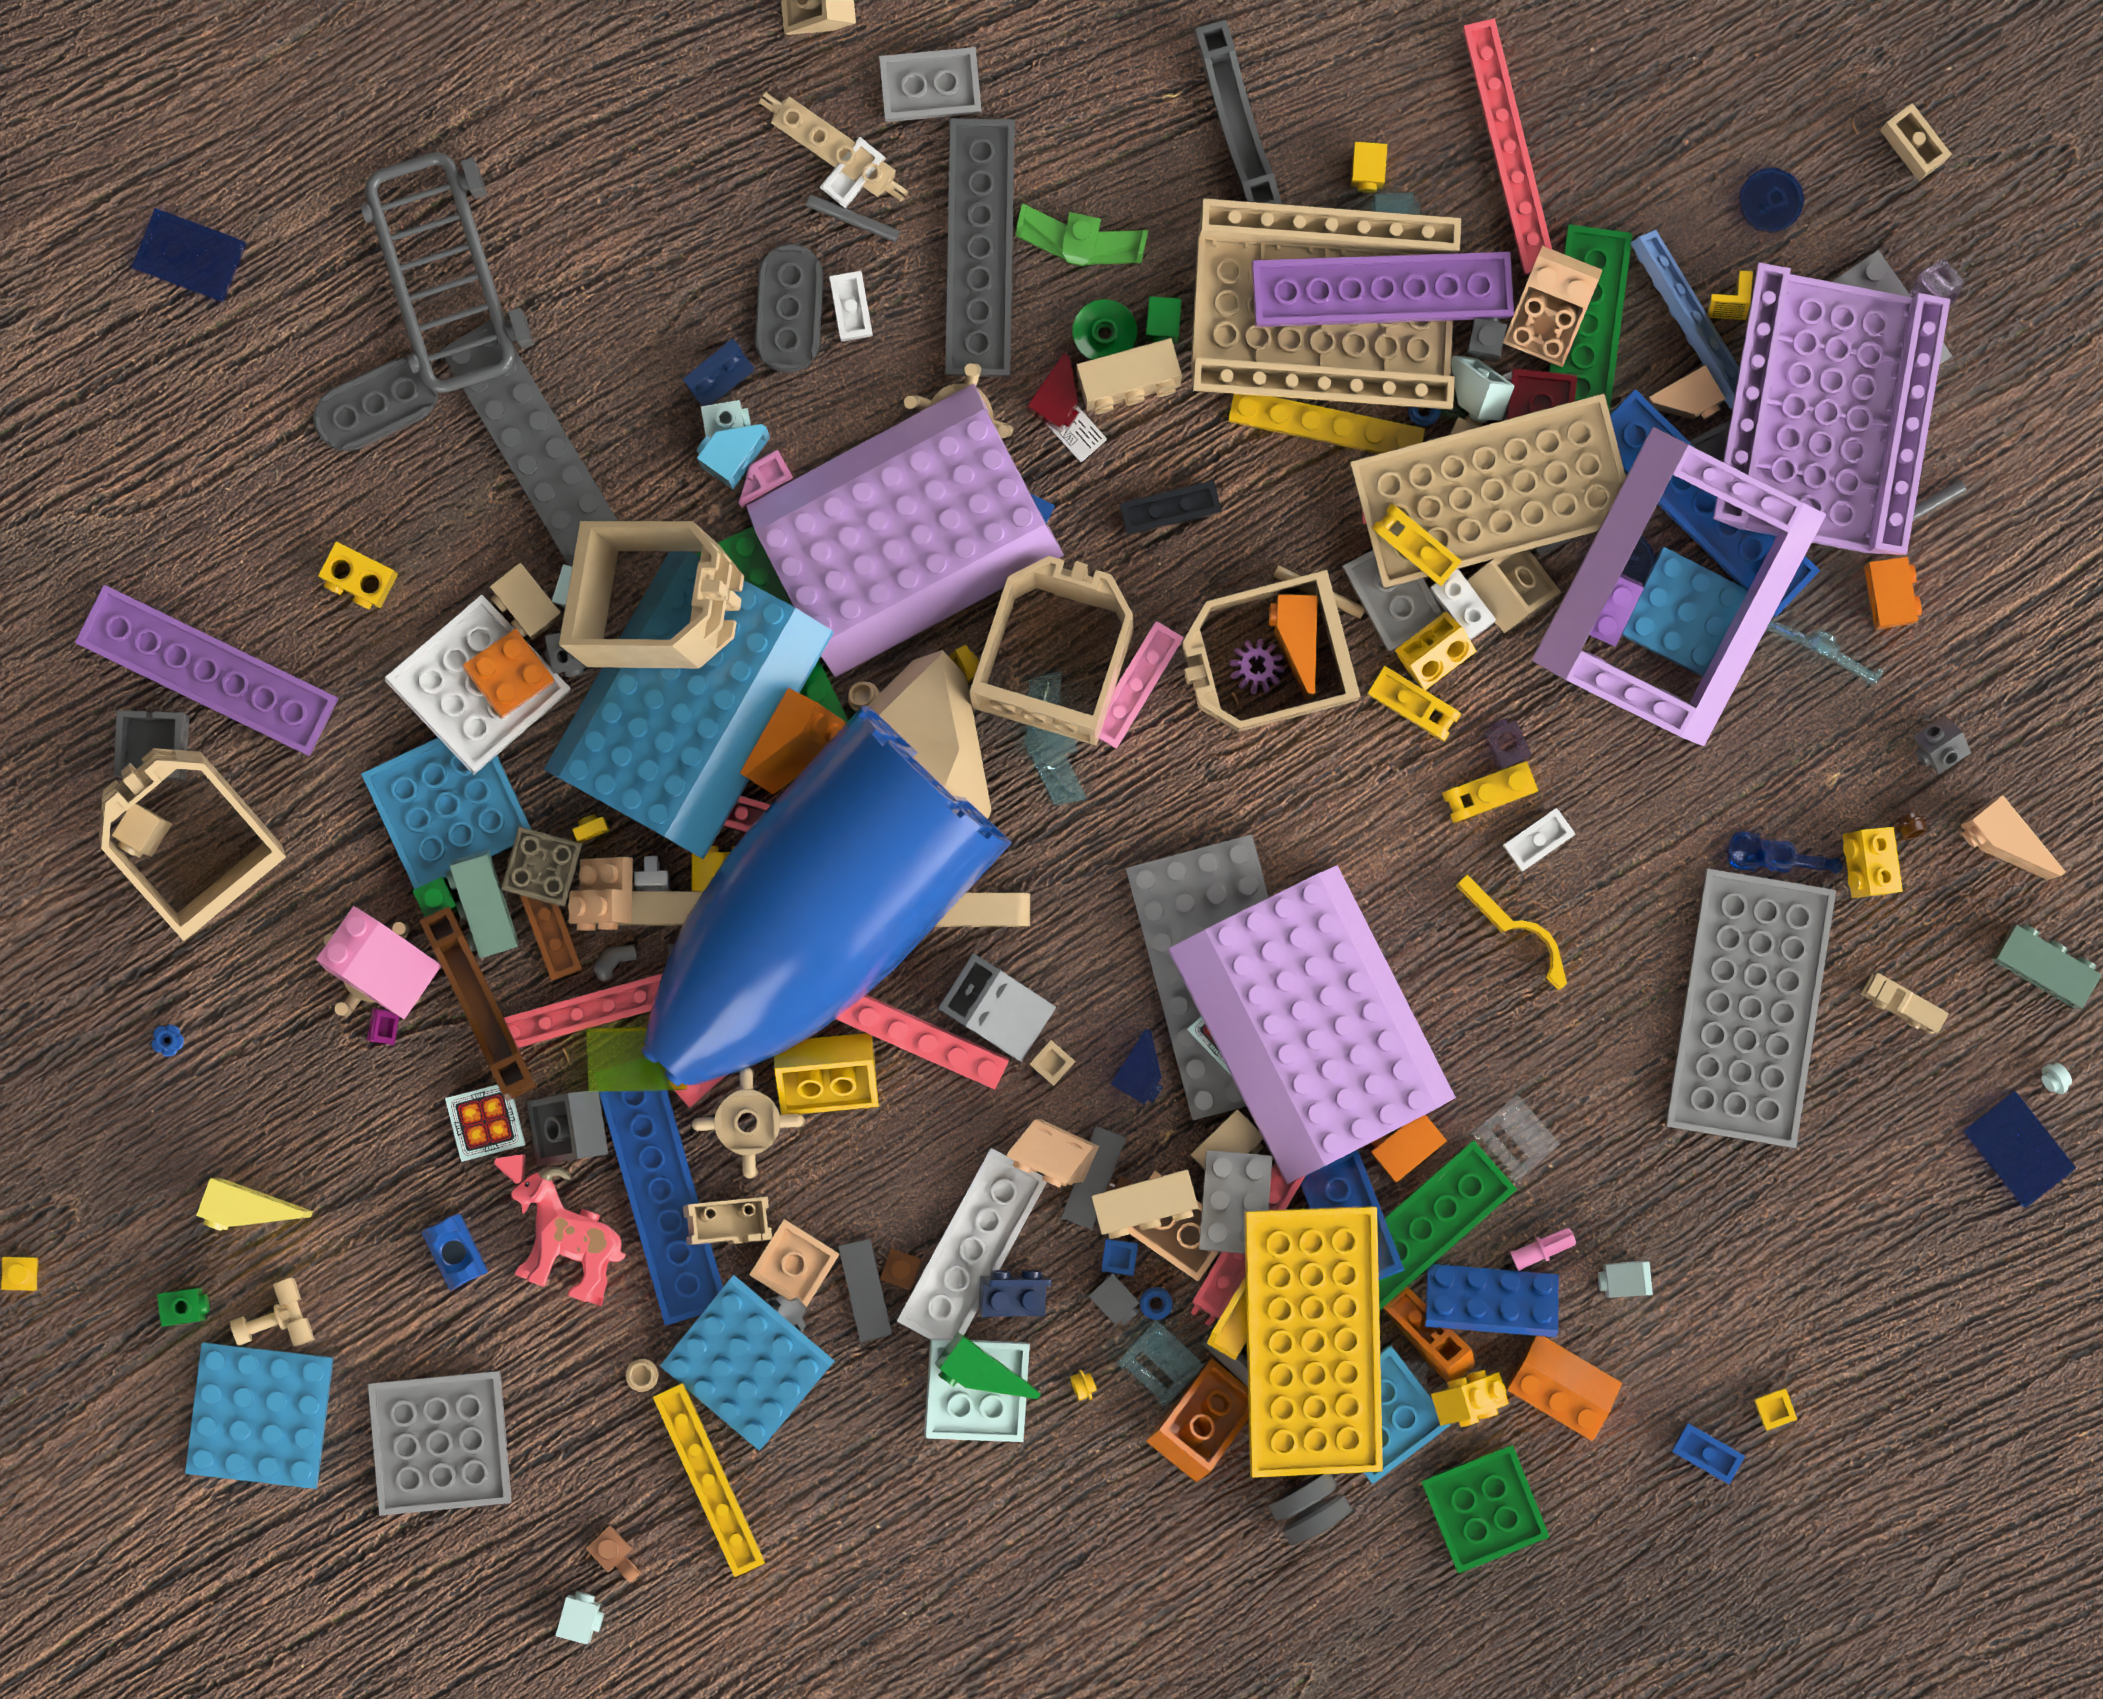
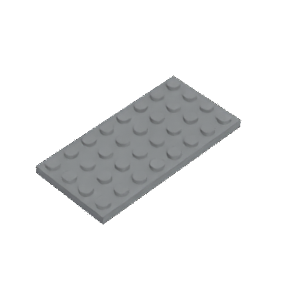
M1252 834L1126 868L1192 1120L1239 1109L1247 1105L1232 1076L1187 1030L1201 1015L1168 949L1269 898Z
M1708 868L1705 870L1665 1127L1796 1148L1836 890Z

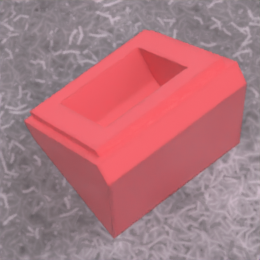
M526 1154L496 1158L494 1164L515 1184H520L525 1180Z

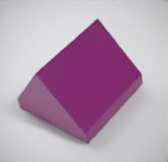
M372 1008L366 1040L394 1045L399 1016L391 1011Z

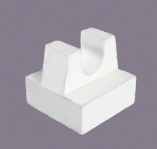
M645 856L644 871L634 872L636 890L670 891L668 872L660 871L658 856Z

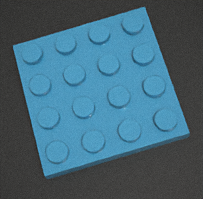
M436 738L361 774L414 889L440 877L447 879L446 871L451 870L450 863L452 860L488 849L491 857H494L513 848L518 827L532 830L498 755L473 775L439 738Z
M734 1275L662 1362L660 1367L680 1384L683 1383L689 1392L760 1451L835 1361Z
M202 1342L185 1474L317 1489L334 1357Z

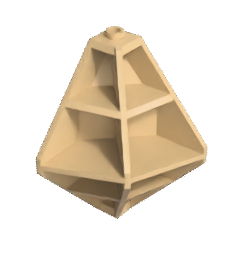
M943 650L914 659L867 707H871L918 752L913 758L953 796L965 797L988 819L991 813V804L966 675Z

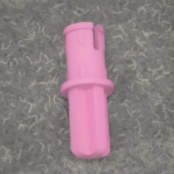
M1565 1228L1542 1239L1536 1237L1537 1241L1510 1253L1518 1271L1543 1259L1549 1261L1548 1257L1575 1246L1576 1240L1570 1228Z

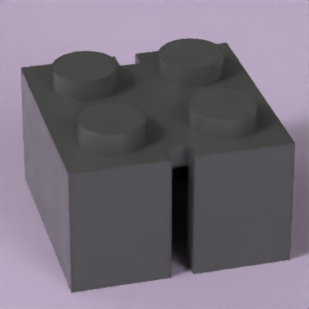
M117 710L114 776L123 779L121 770L129 763L137 769L144 763L141 758L153 748L188 751L189 716L179 712H153V714H150L146 711ZM176 769L164 780L186 781L187 769Z

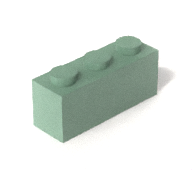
M489 849L452 860L450 863L451 870L446 871L451 890H458L461 901L456 902L461 920H467L471 932L466 933L471 951L477 950L479 958H483L518 947L519 941Z
M2022 923L2021 926H2010L1991 960L2070 1007L2082 1009L2102 974L2094 970L2096 965L2080 956L2076 960L2066 954L2068 949L2054 940H2050L2047 943L2038 937L2039 931L2027 924Z

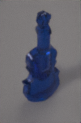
M1736 832L1732 836L1727 850L1729 863L1738 870H1751L1755 872L1758 867H1767L1770 871L1777 870L1787 873L1793 867H1801L1817 871L1830 869V871L1837 874L1843 869V863L1837 858L1831 860L1823 856L1815 857L1797 854L1795 846L1791 842L1777 841L1776 839L1773 841L1762 840L1759 833Z

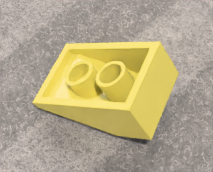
M210 1178L196 1216L205 1219L204 1225L222 1231V1229L228 1230V1227L310 1218L313 1211L223 1178Z

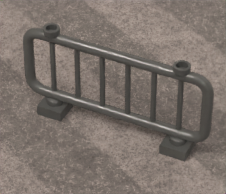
M433 152L381 168L372 173L367 179L364 188L367 203L360 206L366 223L373 222L387 265L414 352L407 355L413 374L420 372L423 382L432 391L445 393L500 376L507 372L512 366L515 357L513 341L517 340L522 349L534 346L535 344L526 316L521 308L508 312L511 322L506 323L465 193V191L470 190L475 199L487 196L477 162L473 157L462 160L461 163L464 171L459 173L452 158L443 153ZM433 165H440L444 168L449 183L381 205L377 189L382 182ZM451 189L458 211L457 214L390 235L383 211ZM460 219L467 240L466 244L405 264H399L393 241ZM470 249L476 274L409 295L402 271ZM479 279L486 300L485 304L418 325L411 301ZM489 310L495 334L431 355L427 354L421 331ZM498 340L502 356L497 363L446 380H440L435 377L430 361Z

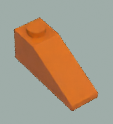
M1408 1286L1382 1308L1426 1362L1446 1382L1461 1378L1475 1366L1472 1349L1452 1329L1425 1327L1426 1304Z

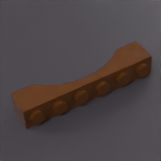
M448 906L419 920L460 1002L504 1098L509 1101L536 1088L534 1079L451 908Z

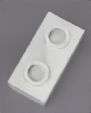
M1456 569L1442 586L1436 583L1429 589L1443 613L1447 611L1463 627L1470 641L1496 621L1495 617L1459 569Z

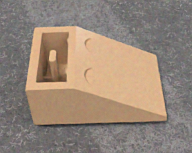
M1542 246L1503 344L1563 367L1603 270Z
M1035 1119L1009 1150L1006 1157L1014 1160V1167L1027 1173H1031V1171L1043 1173L1042 1179L1044 1181L1061 1187V1185L1067 1186V1184L1073 1185V1183L1084 1182L1099 1146L1042 1119Z

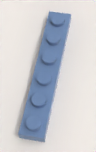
M1657 230L1638 237L1630 243L1636 252L1637 259L1646 268L1652 278L1654 287L1661 293L1671 315L1677 320L1684 331L1687 342L1696 351L1702 361V366H1707L1725 397L1724 401L1732 409L1739 366Z

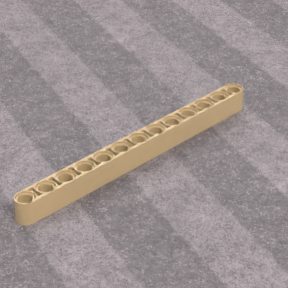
M632 891V922L618 925L683 926L688 914L703 892ZM965 893L934 927H1030V894Z

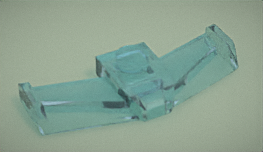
M1770 620L1766 630L1799 643L1807 649L1831 661H1835L1868 682L1869 686L1877 684L1884 672V669L1879 667L1873 673L1841 653L1840 649L1842 646L1835 643L1837 638L1825 631L1819 630L1818 633L1813 631L1806 635L1773 620Z
M1061 672L1030 679L1029 697L1060 706ZM1027 725L1025 741L1028 755L1032 757L1054 805L1060 806L1087 800L1066 754L1078 752L1075 739Z

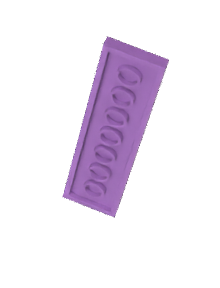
M1510 252L1253 260L1251 263L1255 327L1474 320L1475 318L1508 319L1514 316Z
M103 585L75 641L76 644L307 756L311 755L339 699L106 585Z

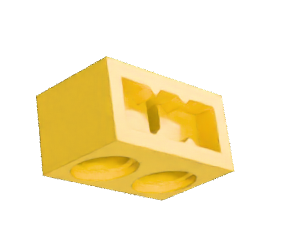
M336 541L318 576L326 581L323 586L338 595H341L344 590L354 595L352 600L354 603L370 610L372 605L381 609L398 574L394 570ZM341 563H348L350 565L349 575L343 579L336 578L335 568ZM371 577L378 578V589L373 593H365L363 589L364 582Z
M1445 611L1396 648L1395 652L1408 674L1424 690H1427L1473 655L1476 650L1463 627Z

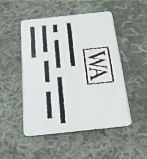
M1077 407L1076 410L1080 413L1070 428L1064 426L1061 432H1058L1048 425V427L1080 462H1083L1107 438L1083 411Z

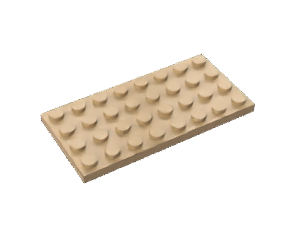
M1604 394L1350 462L1383 588L1428 577V575L1371 529L1376 521L1380 522L1388 513L1385 510L1391 503L1462 561L1456 568L1458 569L1599 531L1626 479ZM1397 521L1390 531L1395 536H1398L1405 526Z

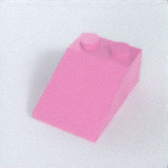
M355 906L352 907L316 959L326 971L402 1019L406 1018L441 968L438 962Z

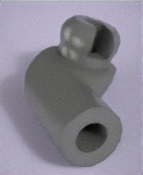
M635 944L605 949L594 963V972L597 979L602 982L610 981L613 978V970L619 962L637 960Z

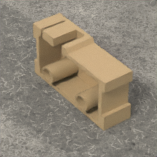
M1879 973L1870 975L1860 995L1874 1002L1873 1005L1879 1009H1887L1908 1021L1907 1024L1917 1030L1920 1028L1929 1034L1939 1033L1949 1015L1948 1012Z
M768 1197L683 1206L684 1218L688 1220L689 1237H686L687 1246L726 1241L728 1244L771 1240L772 1232L771 1228H768L766 1209L769 1208Z

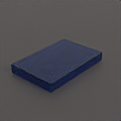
M155 208L131 268L224 303L247 243Z
M2016 1091L2009 1093L1962 1130L2022 1208H2027L2076 1169L2071 1160Z

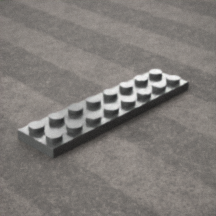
M950 118L945 376L966 377L965 366L970 363H977L981 367L979 377H1010L1015 119Z
M492 320L447 345L440 351L495 334ZM498 340L444 358L455 376L497 363L501 359L502 352ZM514 348L515 357L513 364L507 372L500 376L463 387L568 565L572 567L580 521L618 520Z

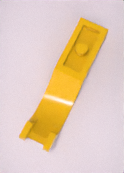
M1468 874L1455 885L1501 933L1510 929H1525L1535 933L1546 944L1550 954V968L1546 979L1557 990L1562 989L1567 984L1558 945L1547 930L1536 923L1523 920L1513 921Z

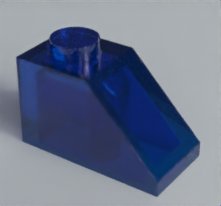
M1145 1029L1111 1083L1113 1087L1142 1105H1145L1147 1100L1154 1103L1163 1088L1159 1084L1162 1076L1152 1032Z

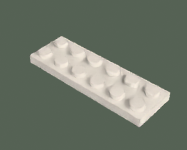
M992 1148L990 1149L897 1322L928 1339H953L957 1332H960L962 1335L965 1334L979 1308L980 1276L991 1275V1270H999L1047 1183L1042 1179V1175L1032 1171L1031 1173L1024 1172L1013 1166L1014 1160Z

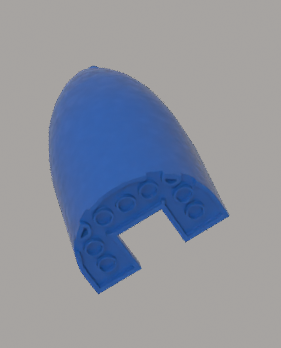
M862 706L750 827L723 861L688 914L668 956L653 1001L644 1038L645 1046L641 1049L642 1053L653 1063L659 1061L667 1069L664 1072L665 1075L677 1086L681 1083L697 1085L738 1072L776 1056L822 1030L867 995L891 973L1011 845L1012 842L965 797L953 796L913 758L918 752L871 707Z

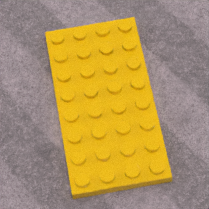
M1377 1207L1244 1211L1250 1476L1254 1478L1382 1472Z

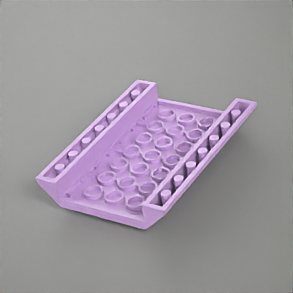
M1758 263L1723 462L1825 513L1826 516L1812 543L1864 553L1906 555L1950 299L1918 293L1914 297H1907L1790 274L1791 268ZM1717 497L1713 519L1738 529L1777 536L1781 530Z
M974 383L746 505L755 532L794 607L834 632L821 657L835 677L844 674L1003 589L1008 576L1047 556L1058 559L1064 556L988 414L989 410Z
M1338 865L1271 896L1168 949L1286 1184L1330 1164L1456 1098Z

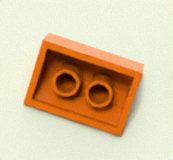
M1534 1336L1505 1388L1508 1392L1593 1441L1608 1417L1622 1383L1548 1338Z

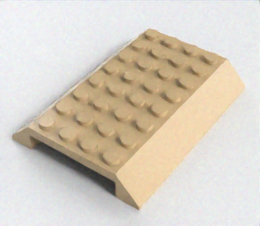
M1203 199L1196 257L1191 355L1193 391L1452 410L1455 377L1450 376L1453 320L1255 327L1251 263L1253 260L1457 254L1460 250L1461 218Z

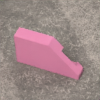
M778 450L749 465L745 484L739 499L741 508L794 480Z

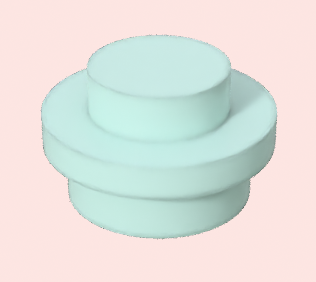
M2060 1063L2047 1064L2042 1068L2043 1076L2041 1079L2044 1086L2050 1092L2063 1094L2068 1090V1086L2072 1084V1079L2063 1065Z

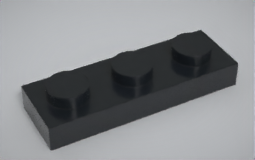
M1214 480L1119 503L1127 536L1222 513Z

